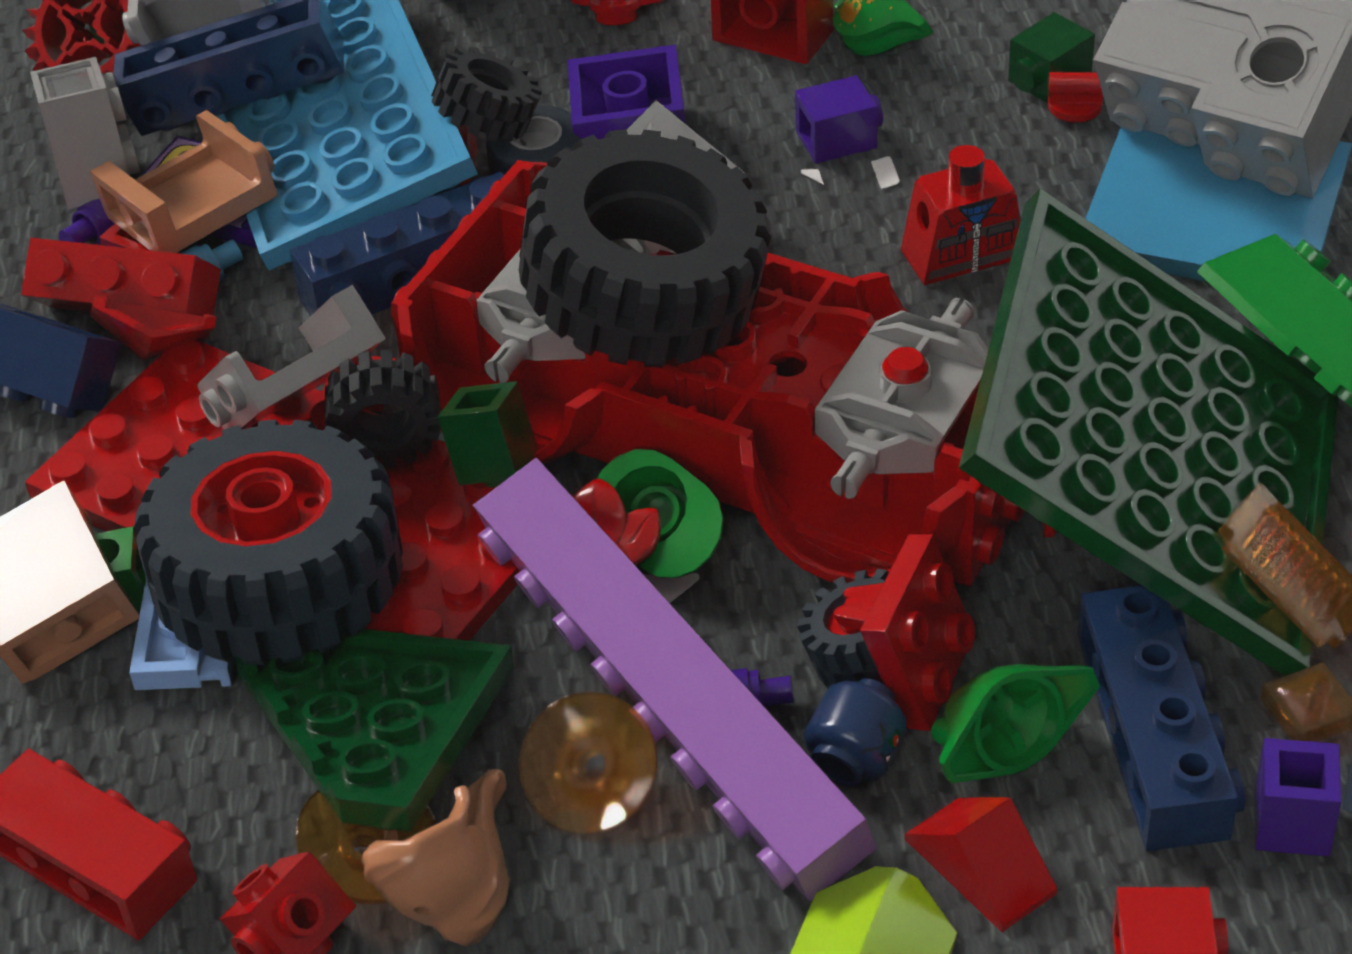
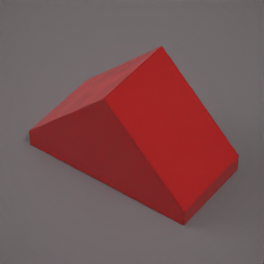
M959 797L905 833V841L1002 933L1057 894V886L1011 797Z

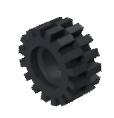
M463 47L455 48L454 52L450 51L447 54L431 96H433V105L439 107L438 112L443 117L452 116L451 123L459 128L465 125L469 127L468 133L477 136L479 132H483L486 135V139L496 141L499 135L504 142L512 141L513 137L518 140L526 133L541 98L542 87L537 86L539 81L535 76H527L529 70L523 66L514 67L512 65L514 60L506 56L501 60L496 58V52L486 50L485 54H482L478 47H469L468 51Z
M381 350V359L372 360L370 352L366 351L358 354L359 365H355L348 358L340 363V373L334 370L328 377V386H325V428L330 426L344 432L350 437V441L355 438L374 453L375 459H384L385 468L396 467V458L401 456L406 464L416 461V449L424 455L432 449V440L437 441L440 435V424L438 421V415L441 413L440 394L435 374L430 376L429 367L423 361L414 367L413 356L404 352L399 361L392 360V350ZM375 404H393L404 408L397 413L389 415H373L362 411V409Z

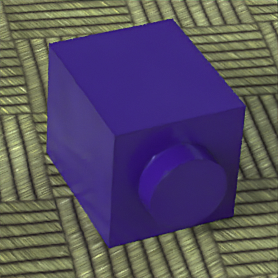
M857 75L795 90L796 134L815 164L877 148V127L883 125L882 107L878 97L875 94L870 95Z
M1264 738L1254 791L1255 850L1330 857L1342 803L1339 744Z

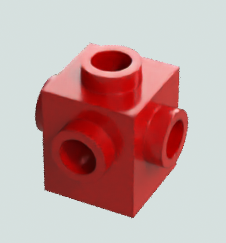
M308 851L280 858L271 868L268 864L261 865L248 874L232 892L238 901L220 920L234 935L231 939V944L237 954H327L334 944L329 935L357 906L314 855Z

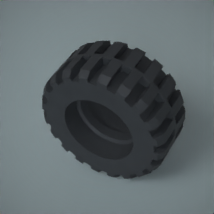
M627 129L609 131L603 139H597L595 135H591L573 144L572 150L566 147L547 162V166L537 173L532 182L531 192L527 200L519 254L518 271L520 283L527 291L526 298L539 317L546 315L545 324L561 339L566 335L573 338L574 346L591 356L594 351L609 355V362L627 365L628 360L644 361V367H662L666 364V360L676 359L679 365L691 362L701 357L703 349L710 354L729 343L730 338L740 333L749 321L751 310L755 307L771 239V223L766 216V206L756 189L751 190L752 183L738 167L729 168L725 156L712 148L707 152L697 148L694 140L679 135L677 140L661 137V131L645 129L641 135H628ZM640 239L667 247L677 254H642L625 249L610 240Z

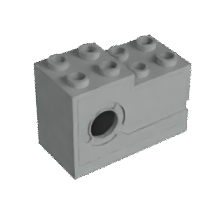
M1127 0V2H1122L1093 59L1110 121H1114L1118 126L1128 131L1140 132L1146 130L1164 135L1174 143L1182 146L1200 145L1204 165L1208 166L1214 174L1221 178L1238 180L1241 176L1263 183L1269 190L1280 195L1289 196L1296 193L1313 198L1352 116V0Z

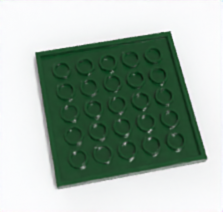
M1039 189L1024 205L959 469L1289 680H1292L1309 668L1338 396L1332 395L1314 379L1316 374L1287 356L1265 339L1042 189Z

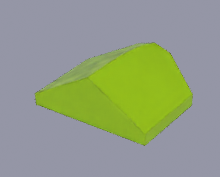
M875 866L815 893L790 954H951L957 940V932L917 877L899 868Z

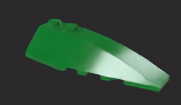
M1277 234L1270 235L1204 262L1197 271L1199 275L1287 356L1296 357L1317 375L1314 379L1332 395H1337L1352 407V280L1341 273L1335 280L1325 271L1331 261L1317 248L1304 239L1295 247Z

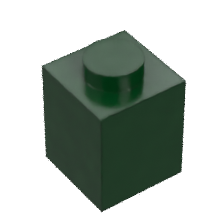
M1053 12L1010 39L1008 81L1019 90L1028 92L1048 103L1049 72H1092L1095 33Z
M518 381L460 387L438 415V421L459 485L484 483L487 487H497L528 464L538 450Z

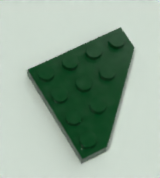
M363 629L354 637L347 633L340 637V643L337 647L322 654L319 649L302 653L303 660L283 663L282 658L266 659L265 665H246L241 661L240 657H235L239 678L342 823L375 827L386 831L399 830L411 832L514 669L511 645Z

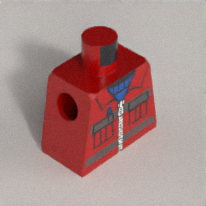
M961 145L950 151L948 169L920 176L915 181L901 244V252L924 286L1011 261L1021 221L1018 199L1014 187L995 161L985 159L984 152L976 146Z

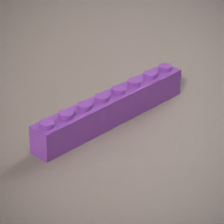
M534 458L473 504L485 526V529L477 535L490 555L500 566L509 560L512 561L520 571L514 576L519 587L537 608H540L546 602L553 608L558 615L551 619L563 639L575 652L586 646L594 655L596 660L590 663V666L606 689L614 697L625 691L635 702L636 705L629 711L645 734L654 743L665 737L676 749L677 752L670 758L691 787L697 791L706 784L719 800L712 807L729 831L737 839H741L749 833L763 850L755 856L780 889L784 890L793 883L803 896L810 901L814 898L816 892L833 885L877 849L866 818L537 458Z

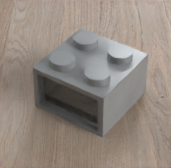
M96 57L30 72L68 209L80 207L87 202L99 199L90 170L101 164L111 161L129 176L140 173L137 157L126 124L116 125V122L125 121L126 115L113 73L102 74Z

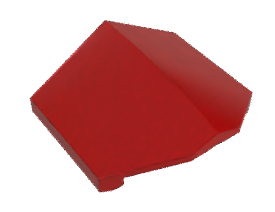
M99 295L94 296L90 314L91 318L144 361L161 355L165 350L180 343L209 337L215 328L217 316L209 314L199 316L107 300L105 296Z

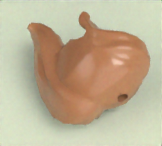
M499 769L488 770L468 788L463 785L456 787L454 790L456 802L447 819L405 841H397V830H384L383 840H376L371 843L361 857V863L364 865L365 879L375 886L396 911L423 925L432 926L441 934L444 940L465 947L479 943L495 927L497 918L506 905L510 877L506 869L494 818L496 806L506 791L504 772Z

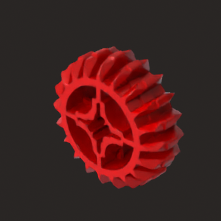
M42 0L43 2L39 9H26L29 16L35 19L34 26L22 30L28 39L34 41L25 50L28 57L37 62L32 69L33 71L96 57L98 64L106 58H111L100 66L102 74L113 73L115 54L141 46L140 43L133 44L126 30L124 32L123 13L128 11V0ZM92 1L90 5L81 9L84 5ZM86 24L97 30L96 34L105 40L104 44L93 37L94 33L85 27Z

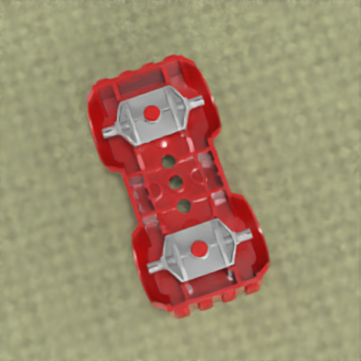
M517 160L501 180L494 182L489 193L470 214L462 218L458 228L438 250L430 254L426 264L406 286L398 290L391 302V317L395 323L399 359L403 352L412 355L414 367L423 361L429 367L430 376L435 374L440 394V411L444 409L460 387L518 381L538 447L530 461L537 458L542 464L551 463L573 451L609 464L616 456L634 449L658 451L672 458L708 486L720 502L755 513L758 523L777 549L801 569L831 583H834L833 580L844 576L847 583L855 581V572L866 570L870 578H873L877 569H885L889 573L908 534H933L945 563H948L952 569L954 582L971 587L983 565H993L996 562L1003 546L1005 528L1010 520L1018 522L1025 512L1022 508L959 469L988 353V348L979 334L964 329L975 314L972 304L965 299L961 306L960 298L952 299L941 318L932 315L928 319L909 313L903 307L891 286L888 274L873 272L851 278L768 253L755 307L751 310L749 321L740 333L730 338L729 343L710 354L703 349L700 358L680 365L676 359L666 360V364L662 367H644V361L628 360L627 365L609 362V355L594 351L591 356L577 349L573 344L574 339L568 335L561 339L545 324L546 315L539 317L526 298L527 291L520 283L518 269L527 200L531 192L532 182L537 173L547 166V163ZM640 239L610 240L625 249L642 254L675 255L661 249L656 254H651L645 242Z

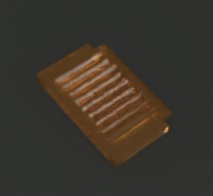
M1260 482L1248 493L1218 530L1227 540L1221 549L1318 648L1327 642L1335 649L1343 643L1352 630V575Z

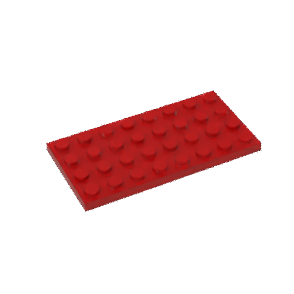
M196 339L180 343L165 350L25 481L29 497L34 498L64 481L88 514L94 527L107 532L134 526L136 512L142 503L141 498L153 477L160 479L159 473L162 467L175 455L181 458L185 456L189 445L204 437L210 441L222 436L223 427H215L208 420L200 406L199 395L201 392L197 384L230 353ZM244 360L253 377L258 381L276 373ZM314 389L260 421L277 420L279 425H292L294 420L310 421L317 426V429L324 430L325 392ZM362 409V411L367 412L369 414L378 415L366 409ZM258 422L248 428L258 427ZM439 439L437 441L432 440V449L424 455L416 449V461L406 464L401 456L396 458V467L385 468L390 480L403 549L401 556L403 569L400 581L392 589V597L379 614L371 612L372 620L364 629L470 641L518 585L514 576L520 571L511 560L500 566L484 547L477 535L485 529V526L473 504L496 487H487L484 483L459 485L446 443ZM376 459L380 463H382L385 468L384 459Z

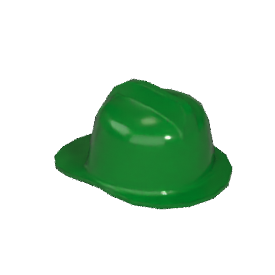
M634 449L616 456L601 470L597 479L608 482L618 492L627 513L643 508H656L659 511L661 520L660 539L653 554L638 564L641 569L658 578H680L697 571L712 557L722 537L724 517L720 501L708 486L672 458L655 450Z

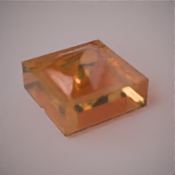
M1324 662L1263 684L1260 700L1275 720L1280 723L1281 728L1290 740L1317 742L1352 729V698Z

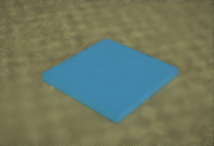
M1120 127L1085 219L1165 273L1201 281L1206 280L1197 271L1204 262L1273 234H1277L1295 247L1304 239L1323 253L1350 159L1352 143L1339 141L1314 197L1310 198L1296 193L1289 196L1280 195L1269 190L1263 183L1241 176L1238 180L1221 178L1214 174L1208 166L1204 165L1200 145L1182 146L1161 134L1146 130L1132 132Z

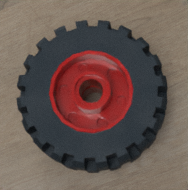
M277 420L258 421V427L241 430L240 425L223 429L222 436L208 441L204 437L189 445L185 456L181 458L175 455L162 467L159 473L160 479L153 477L141 498L142 503L136 512L134 524L137 535L136 543L153 604H155L159 619L165 628L174 632L175 637L190 648L199 651L203 647L206 655L229 662L233 656L240 657L241 661L246 665H265L266 659L282 658L283 663L303 660L302 653L319 649L322 654L337 647L340 643V637L347 633L354 637L369 625L372 620L371 612L379 614L392 597V589L400 581L403 569L401 558L403 549L389 476L383 464L375 459L372 451L355 438L350 441L348 435L330 426H326L324 430H319L310 421L294 420L292 425H279Z

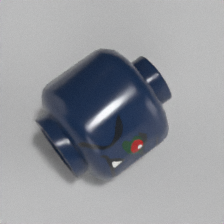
M861 679L859 682L843 681L832 684L823 695L804 730V742L806 749L811 755L810 758L832 782L842 786L854 787L858 786L861 782L867 783L879 780L885 774L907 734V719L900 706L896 703L895 694L884 684L872 679Z

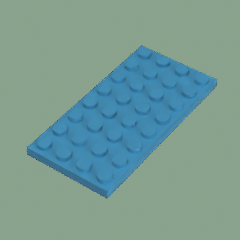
M324 0L344 39V73L333 76L323 83L304 85L282 92L275 98L260 99L234 107L226 113L215 115L225 123L231 122L242 135L252 142L258 141L262 143L273 159L275 171L271 173L278 196L246 213L259 255L269 271L287 262H292L290 249L312 242L318 237L331 235L366 222L372 217L385 215L417 203L438 192L452 189L462 181L478 174L458 128L451 123L453 117H443L438 112L439 107L434 106L432 103L433 96L431 95L436 80L399 0Z

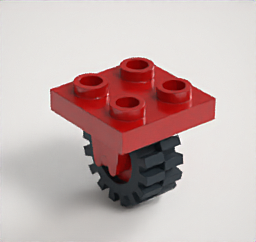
M908 534L889 573L885 569H877L873 578H870L866 570L855 572V581L847 583L844 576L833 580L836 589L829 592L822 587L814 595L818 604L806 603L802 609L805 618L798 619L797 627L800 632L798 635L819 679L824 685L829 683L831 686L843 681L859 682L861 679L876 680L887 686L895 694L896 703L906 716L907 728L930 731L942 704L950 697L953 680L965 654L969 653L973 647L975 625L971 615L965 611L954 585L952 569L948 563H945L934 535Z

